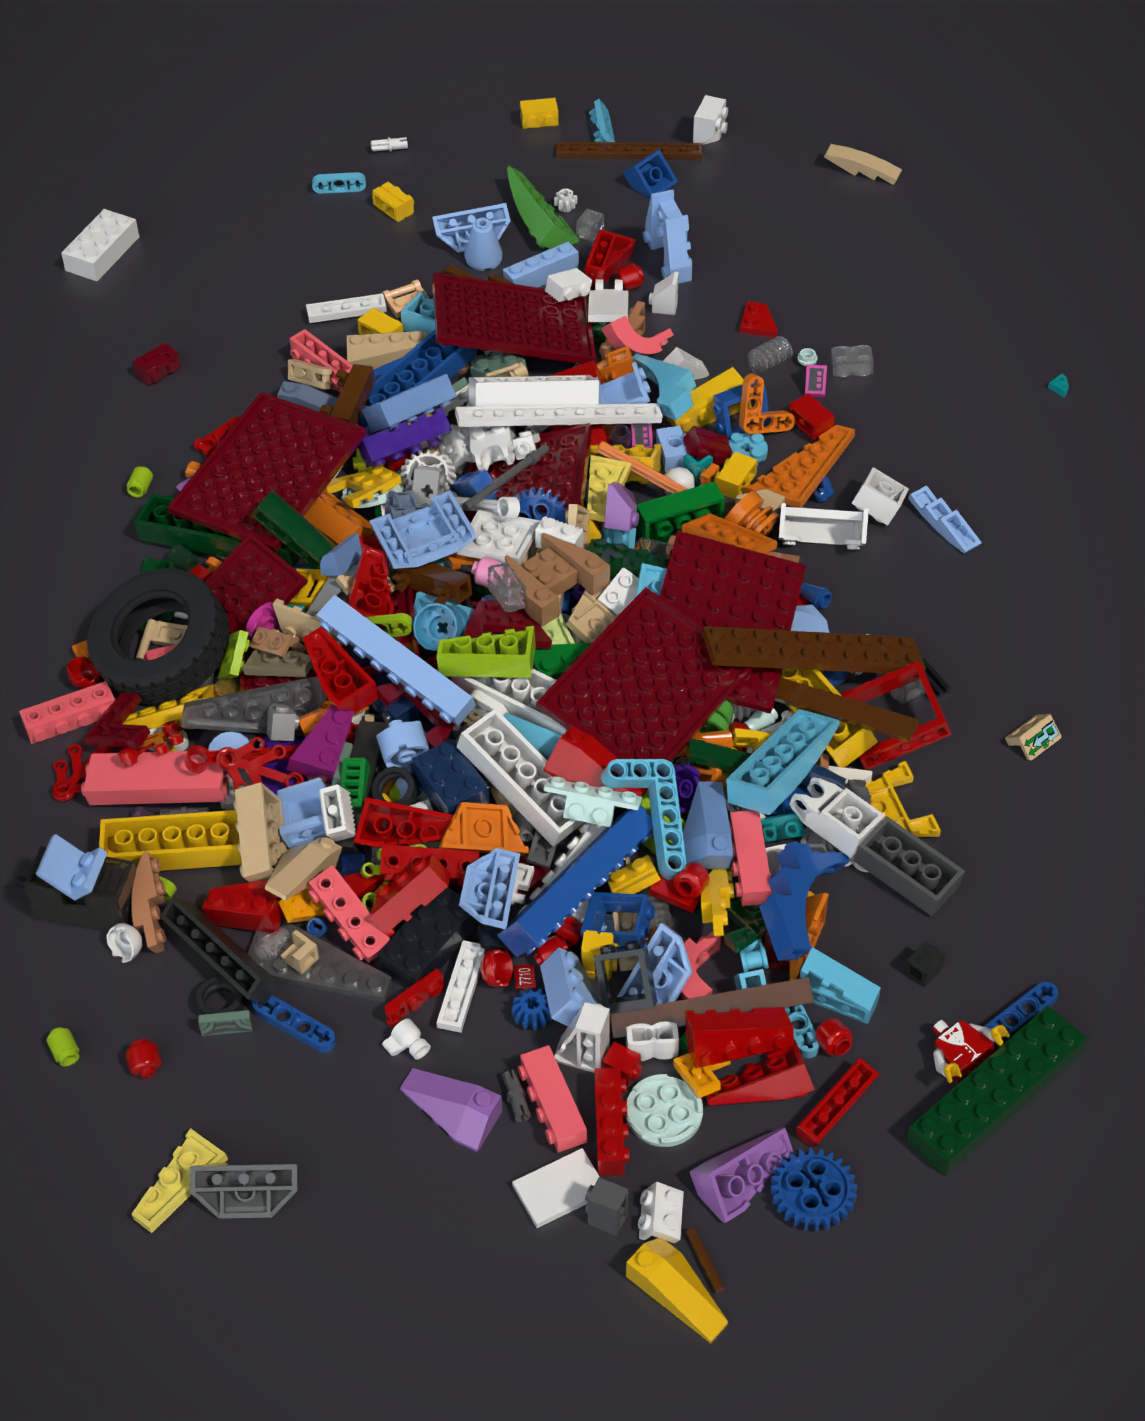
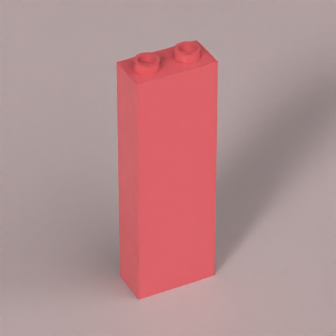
M170 751L162 755H156V752H143L137 758L138 762L131 766H124V763L120 762L118 753L91 754L90 762L86 765V779L82 783L81 791L89 805L226 802L230 774L228 770H223L218 765H208L207 769L202 773L189 771L185 766L187 751ZM190 756V759L195 763L201 764L205 762L201 756Z

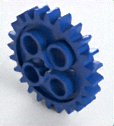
M532 487L530 492L524 489L521 492L522 495L517 493L514 496L520 503L518 517H521L520 513L522 512L529 519L541 521L543 517L547 516V518L555 519V521L558 520L563 522V524L566 523L565 513L569 508L563 507L566 502L565 500L558 501L559 494L555 497L551 496L552 490L545 494L543 487H541L537 493L536 489ZM539 505L545 506L547 513L542 512Z
M812 1148L809 1149L807 1155L799 1149L798 1157L790 1153L788 1161L782 1159L780 1167H775V1176H772L771 1179L773 1186H771L770 1194L774 1195L772 1203L779 1204L777 1208L778 1213L786 1211L785 1221L794 1218V1227L802 1222L806 1231L809 1225H813L815 1231L818 1232L819 1225L822 1224L826 1230H829L830 1222L839 1226L840 1218L846 1220L848 1212L853 1211V1203H856L857 1194H855L857 1192V1184H854L855 1175L849 1174L850 1166L841 1167L842 1158L836 1161L833 1160V1152L826 1157L824 1156L823 1149H820L818 1155L814 1154ZM813 1171H819V1172H821L822 1174H821V1175H816V1174H813L812 1172H813ZM797 1183L800 1187H793L790 1184ZM834 1191L838 1195L832 1196L829 1195L827 1192ZM805 1204H813L816 1207L808 1208Z

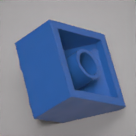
M660 149L649 154L623 172L631 188L649 199L651 194L663 192L678 182Z

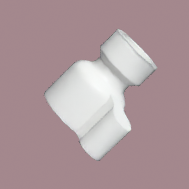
M404 1019L393 1028L391 1036L382 1043L391 1056L398 1055L401 1051L409 1048V1053L416 1060L424 1057L431 1047L425 1039L420 1038V1029L411 1019Z

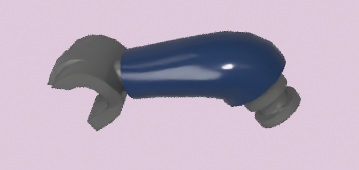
M816 763L800 783L801 786L807 788L813 777L821 778L836 784L843 790L849 789L868 804L871 800L869 790L865 787V780H848L846 784V778ZM814 784L815 790L823 793L822 788Z

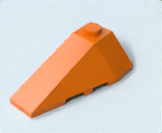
M820 893L806 898L805 919L811 948L815 947L825 924L829 897L827 893ZM809 952L797 960H789V981L800 979L801 969Z

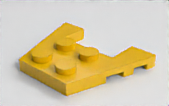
M383 466L378 468L372 467L370 470L332 479L325 490L331 494L345 488L356 491L344 496L347 505L357 508L360 506L361 500L366 499V501H370L374 498V493L378 491L384 493L401 484L402 480L399 474Z
M906 761L898 764L896 769L886 771L876 781L873 782L871 780L866 783L865 787L868 788L871 795L869 804L884 814L885 817H889L916 837L940 836L941 830L933 814L909 820L893 788L913 782L914 776Z

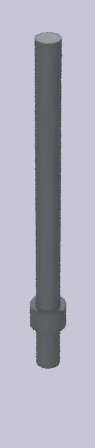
M544 444L536 451L532 450L529 452L525 459L462 504L465 511L470 510L525 468L535 465L543 455L549 452V447Z

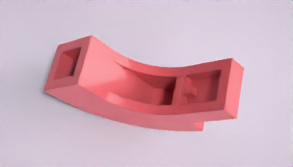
M626 316L601 328L607 340L616 350L629 346L632 356L638 353L649 357L663 351L661 346L667 344V339L673 336L669 328L651 338L642 337L633 330Z
M711 932L707 936H702L697 943L693 942L690 938L684 942L693 973L679 994L678 1001L712 995L713 989L698 976L696 971L705 961L720 951L721 936H714V933Z

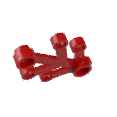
M178 720L168 721L161 725L162 731L147 736L139 748L124 747L118 752L120 762L124 763V766L134 765L138 762L137 758L139 755L154 746L156 755L169 752V746L163 739L167 737L171 746L183 743L184 740L180 733L183 730L181 724H179Z
M252 737L249 743L237 749L223 747L216 754L217 765L223 770H228L232 778L234 793L240 784H243L244 787L249 786L246 782H243L238 768L246 770L252 784L260 782L263 784L259 775L281 782L285 788L291 786L289 784L291 777L295 778L294 785L303 783L304 779L297 772L285 774L262 766L274 759L283 758L286 754V749L283 745H273L270 751L250 761L242 759L241 757L252 751H260L264 748V740L260 737ZM255 740H259L260 746L258 748H255L253 746V742ZM277 747H279L282 751L279 756L275 754V749ZM226 754H229L231 757V760L228 763L224 762V756Z
M73 744L68 748L73 766V775L68 780L66 777V773L69 770L67 762L65 760H57L53 764L58 781L53 786L52 795L57 801H68L75 794L82 793V783H78L82 779H86V765L90 762L91 755L82 764L81 757L83 756L82 747L78 744ZM98 746L92 754L112 753L116 747Z

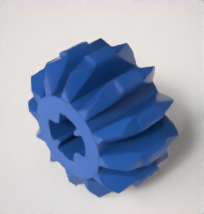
M529 988L528 993L520 990L519 997H514L511 1012L513 1017H515L516 1024H523L524 1030L531 1026L536 1031L538 1025L545 1028L547 1021L552 1020L547 996L543 994L541 988L537 992H533L532 988Z

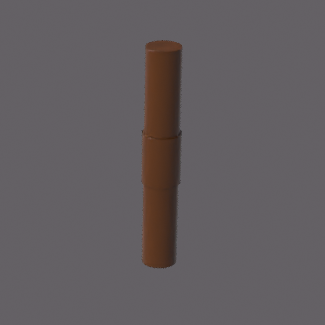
M688 1229L685 1233L715 1293L723 1292L725 1287L696 1229Z

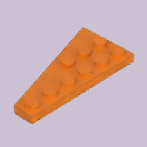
M840 425L833 426L820 435L818 441L805 445L804 450L799 454L795 452L774 466L772 472L766 476L763 474L759 476L756 483L746 485L744 487V494L767 489L785 496L786 505L802 508L855 437V429Z

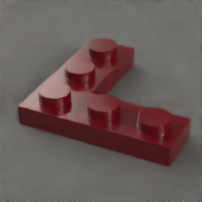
M121 693L83 738L87 745L139 748L151 733L146 725L123 724L142 701L139 694Z

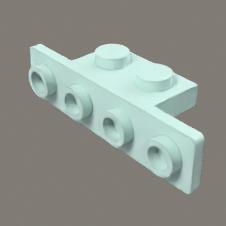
M549 777L544 785V791L567 796L563 818L611 827L615 806L638 810L642 800L641 796H637L633 792L626 791L622 793L613 791L609 787L603 786L598 788L589 786L585 782H569L562 777Z

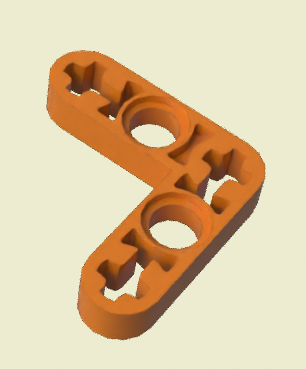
M754 373L748 374L744 378L739 415L740 429L748 434L781 432L792 429L795 424V417L791 413L784 410L761 412L764 380ZM751 399H755V405L748 409V402ZM770 417V424L767 427H764V420ZM750 421H753V422L757 423V425L754 424V423H753V424H749L748 427H747V423H750Z

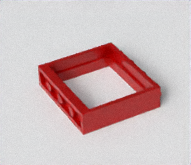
M920 660L840 694L843 697L864 703L920 679L937 719L918 726L909 743L891 737L873 745L859 756L865 770L872 769L952 735Z

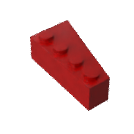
M784 1007L753 1008L751 1012L730 1009L729 1013L705 1010V1013L695 1014L694 1010L685 1011L687 1048L696 1068L794 1046V1028Z

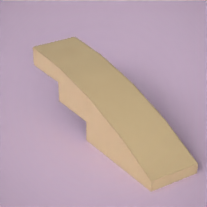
M834 144L829 146L824 158L854 176L859 171L872 180L879 176L894 185L902 169L866 152Z

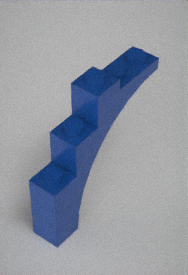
M791 842L784 846L785 849L777 854L781 869L777 870L776 875L768 880L773 894L759 908L778 961L797 960L812 949L805 919L806 898L809 888L817 876L836 873L848 864L850 860L845 853H836L835 851L819 853V851H812L809 844Z

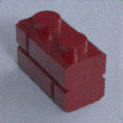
M166 342L132 361L135 375L148 386L181 368L178 352L173 348L171 349Z
M692 426L683 438L687 454L702 460L710 455L713 457L714 464L722 466L726 459L732 455L728 438L706 429Z

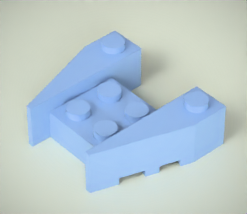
M674 190L651 194L643 239L645 243H648L651 250L664 247V267L661 268L662 276L666 278L674 272H679V284L692 281V259L687 254V250L691 249L690 242L687 241L689 222L688 215H682L674 201Z

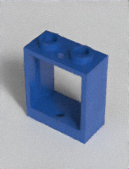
M743 385L713 395V411L716 415L715 428L719 434L728 439L731 438L733 433H745V431L740 429L739 421L730 424L728 409L729 405L741 401ZM764 386L761 412H768L766 386ZM751 399V406L753 407L755 399ZM770 417L764 420L763 426L770 423ZM750 421V423H747V427H748L749 424H753V423H754V424L757 425V423H755V422H753V421Z
M595 892L590 898L580 933L582 937L586 930L597 931L598 934L601 932L612 933L614 935V943H618V947L624 946L626 942L638 940L640 944L645 943V940L649 938L650 921L654 919L655 907L652 905L648 895ZM606 912L639 913L634 932L601 931Z

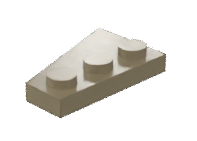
M255 649L242 668L245 675L301 678L308 675L313 665L309 655L294 650L288 651L285 657H279Z

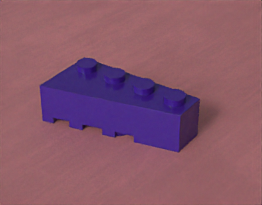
M441 407L436 409L432 416L427 417L426 414H423L411 421L409 425L407 422L398 424L392 428V432L389 429H385L365 437L357 447L366 467L374 466V468L385 465L388 460L392 459L395 462L403 459L404 455L408 453L416 455L420 450L423 451V448L429 447L433 449L440 446L441 441L452 431V428Z

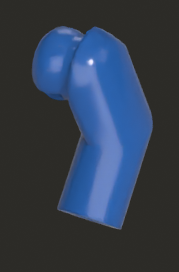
M824 477L820 482V491L817 492L816 490L814 493L816 500L819 502L827 501L834 493L828 477Z

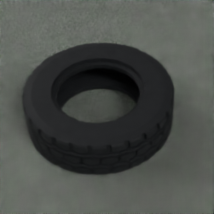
M170 568L146 571L131 577L117 586L99 605L88 630V655L94 668L118 695L121 693H138L142 699L139 704L170 702L194 691L217 669L225 655L224 653L229 642L230 627L228 626V617L209 586L196 575L188 571ZM165 612H181L188 615L186 632L182 640L170 652L159 658L146 661L134 660L129 657L131 640L136 631L147 620Z

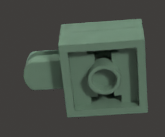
M494 351L489 357L478 355L472 359L470 371L472 377H486L487 373L511 366L517 362H522L525 367L526 363L525 359L513 354H503Z

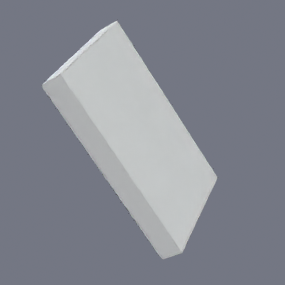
M583 1148L513 1181L512 1184L536 1228H539L588 1203L585 1200L587 1190L590 1185H595L599 1175Z

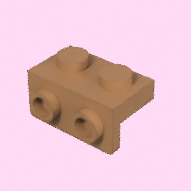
M259 626L249 644L253 649L279 657H285L287 651L294 650L304 653L306 649L299 642L300 638L291 633L283 634L274 628L266 629Z

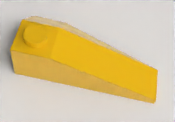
M211 684L195 689L178 701L172 700L162 703L157 709L155 706H150L132 713L123 724L146 725L148 728H161L162 724L172 720H178L179 724H181L184 703L216 697L215 686Z
M657 1238L644 1243L626 1262V1277L710 1344L728 1325L727 1319L683 1254L666 1240Z

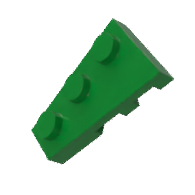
M592 643L551 645V649L535 648L533 668L557 680Z

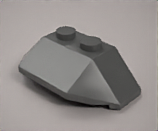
M232 1162L190 1166V1194L197 1198L219 1219L272 1218L298 1191L297 1163Z

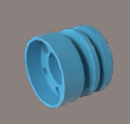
M441 603L428 604L421 608L415 616L413 624L414 636L425 649L438 651L439 640L464 636L470 618L460 607Z

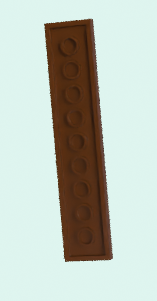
M704 626L702 630V636L712 665L889 673L920 660L924 672L926 670L913 637Z

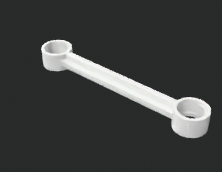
M451 491L461 509L464 510L462 504L470 498L458 497L454 491ZM501 497L499 500L483 499L469 511L498 513L502 519H512L518 517L520 503L516 497Z

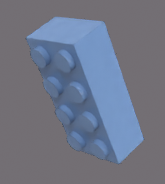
M444 374L362 409L371 433L380 432L385 429L390 431L400 423L411 422L417 419L418 416L429 414L435 409L451 404L450 399L457 396L448 375Z

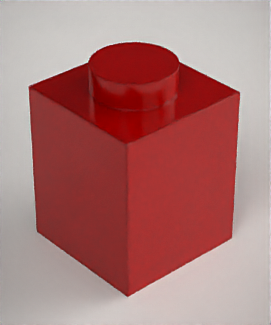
M614 1042L602 1059V1068H620L621 1078H626V1086L629 1087L633 1079L637 1080L643 1070L641 1055Z

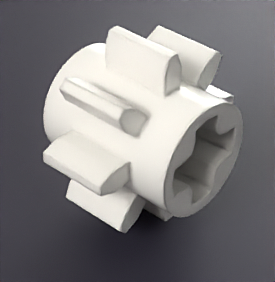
M561 189L556 193L554 206H558V210L570 212L572 209H575L577 195H573L572 190Z

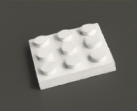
M478 510L470 523L475 531L476 538L457 552V555L479 559L489 557L505 563V556L508 555L520 565L536 536L535 529L540 520L523 517L502 519L498 513Z

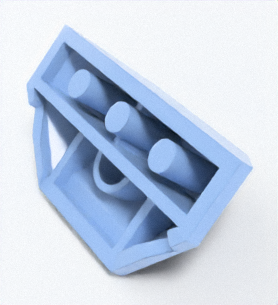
M506 203L432 217L436 236L458 253L465 252L473 223L477 219L485 218L492 222L498 241L510 223Z
M495 848L490 854L468 865L459 906L482 924L506 929L520 853Z
M660 923L647 945L658 1001L656 1005L676 1001L693 973L682 937L664 923ZM639 961L617 997L645 993Z

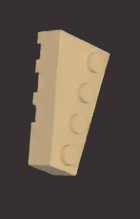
M426 331L348 335L347 361L352 365L372 366L374 370L405 356L427 337Z

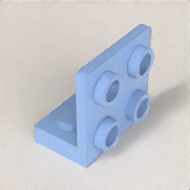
M55 834L49 841L36 875L73 900H77L92 892L108 852L99 847L91 852L83 853Z

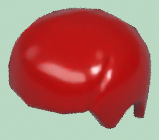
M85 656L74 658L67 664L66 669L69 681L77 688L84 689L96 685L102 680V676L97 672L93 664L88 662Z
M493 949L484 954L481 960L480 972L483 980L488 985L493 987L510 985L513 977V963L508 951Z

